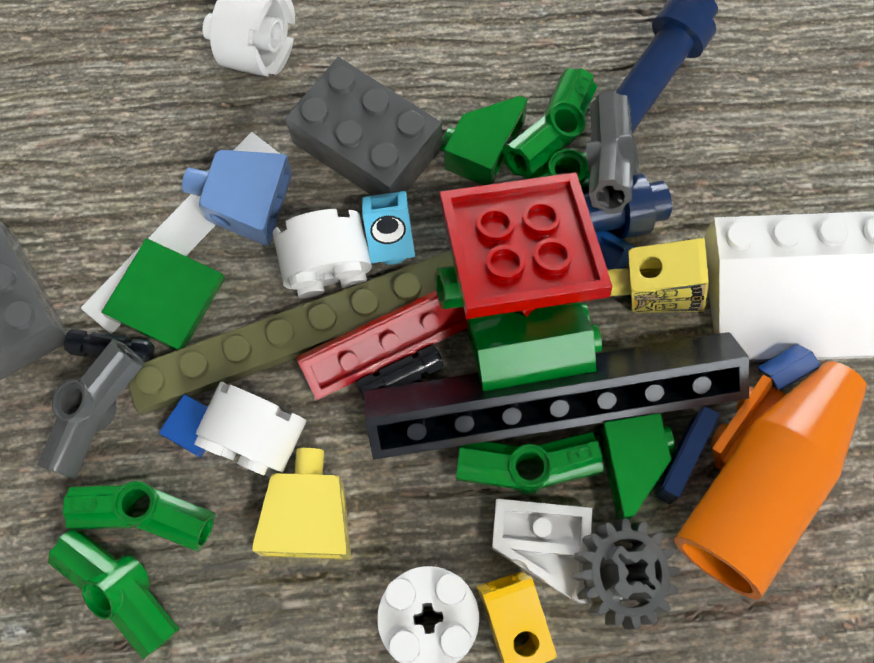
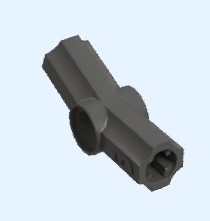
M615 91L599 93L598 97L590 102L592 141L586 144L590 173L589 196L592 207L603 210L606 215L623 212L624 206L632 201L633 175L639 174L637 147L631 130L630 103L627 95H620Z
M112 339L79 381L68 380L58 387L52 400V411L57 419L37 466L67 477L77 478L95 432L103 430L111 424L117 410V397L145 363L136 352L132 351L124 343Z

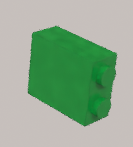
M585 302L536 308L527 318L517 311L467 319L470 346L483 391L596 372L595 353L602 351V340L598 325L591 324L589 310Z

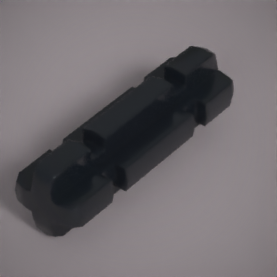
M78 329L69 330L64 341V350L70 355L82 357L91 355V358L97 359L112 339H115L136 352L144 362L153 359L155 346L149 340L134 338L131 341L128 340V337L98 332L87 334V331Z
M429 345L417 351L418 356L415 358L412 355H408L379 369V375L375 377L371 373L358 379L356 384L362 399L364 400V391L412 384L423 379L421 374L425 372L430 376L442 370L444 363L438 349L434 345Z

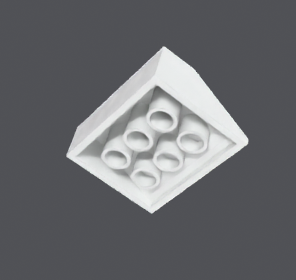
M874 211L714 217L703 237L705 238L709 280L708 290L714 334L730 332L749 356V362H767L796 343L813 351L817 360L874 358Z

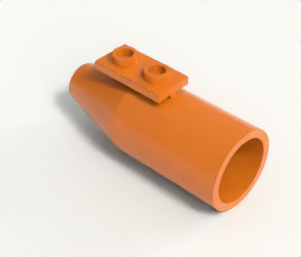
M827 361L788 394L773 388L772 379L765 375L761 377L754 388L749 387L750 398L738 400L736 411L738 412L729 425L726 423L720 425L712 438L711 447L715 465L721 471L674 538V543L681 553L694 565L729 589L751 599H761L841 476L867 390L865 380L848 366L838 362Z

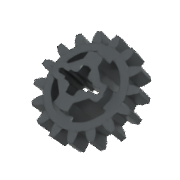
M620 519L614 521L613 525L608 522L596 526L597 535H586L582 539L589 550L578 552L574 555V559L583 564V571L573 573L572 579L584 581L585 588L577 594L578 599L591 598L593 604L590 607L589 614L591 616H602L606 613L605 625L609 627L620 626L622 623L624 629H639L640 623L642 625L657 623L655 612L665 613L671 609L668 602L664 599L665 596L676 595L679 591L677 587L669 583L670 576L680 574L679 568L668 566L667 559L675 553L673 548L662 550L659 544L663 534L656 532L646 535L647 523L643 521L630 525L628 519ZM625 541L633 544V546L625 549L623 546L616 547L613 543ZM629 599L630 601L636 600L639 604L629 608L619 603L621 600Z

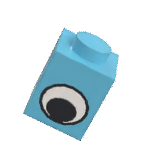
M406 191L362 197V215L371 263L382 262L392 265L401 263L406 258L415 257Z

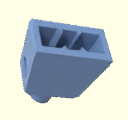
M219 150L215 153L209 172L191 167L187 168L183 177L182 189L184 193L201 196L199 207L209 222L262 245L270 246L273 230L276 228L292 177V171L287 155Z

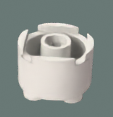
M217 0L213 13H209L203 22V35L206 39L210 40L212 53L217 63L226 68L268 77V74L276 75L281 72L293 46L294 38L287 37L288 23L295 25L293 3L291 0Z
M337 209L319 210L287 220V230L282 233L276 227L273 230V238L284 287L297 290L299 298H311L323 294V286L341 283L342 288H349L366 282V273L372 269V264L360 214L357 211L349 210L350 218L338 217Z
M220 381L195 433L198 437L194 444L231 460H234L238 453L241 456L237 464L263 476L271 477L272 474L278 471L283 473L307 420L294 413L290 415L283 412L279 408L280 406Z
M417 567L398 576L388 585L378 609V630L382 642L388 652L400 663H458L471 649L479 628L478 605L471 589L461 577L439 567ZM432 606L435 614H443V622L435 624V632L431 634H426L423 625H416V617L422 616L424 614V607Z

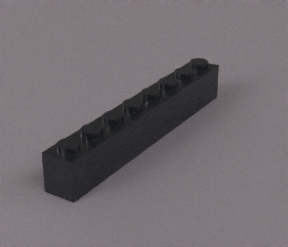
M730 332L596 353V372L483 391L478 373L364 391L365 422L373 460L749 399V356Z

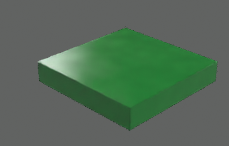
M146 238L101 313L106 318L177 351L185 348L223 284L225 277L221 272Z

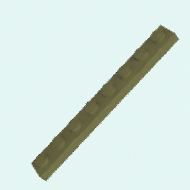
M451 251L145 362L128 384L136 411L140 415H144L179 402L184 394L193 397L217 388L220 381L228 384L293 360L311 349L436 291L435 277L437 267L454 266Z

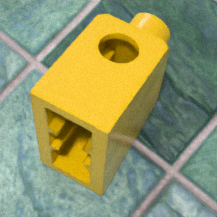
M519 571L476 586L502 663H545L557 657L532 577ZM528 631V641L522 646H515V637L521 632Z

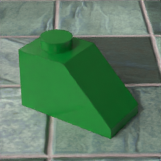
M517 96L462 114L456 128L449 127L441 143L440 150L444 152L445 170L481 185L493 184L505 161L502 150L517 138L525 122L528 99Z
M660 413L604 422L598 432L617 520H630L636 514L671 461L670 454L675 452L671 428L663 426Z

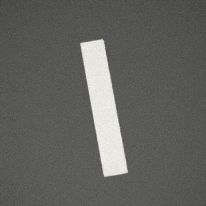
M253 132L233 150L280 154ZM190 194L148 239L187 256L214 228L215 224L206 220L199 207L201 196ZM140 247L81 307L84 312L110 334L121 324L106 318L101 311Z

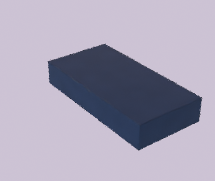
M704 406L692 416L654 493L656 498L670 505L680 497L720 415L719 413Z

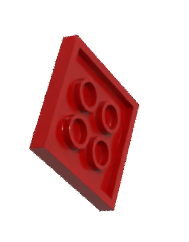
M577 173L440 192V207L466 319L610 297L613 286Z

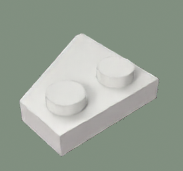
M496 499L492 550L576 603H587V599L579 600L577 594L585 588L584 581L572 579V574L583 571V564L575 560L574 555L575 553L589 550L582 539L584 536L591 534L592 508Z

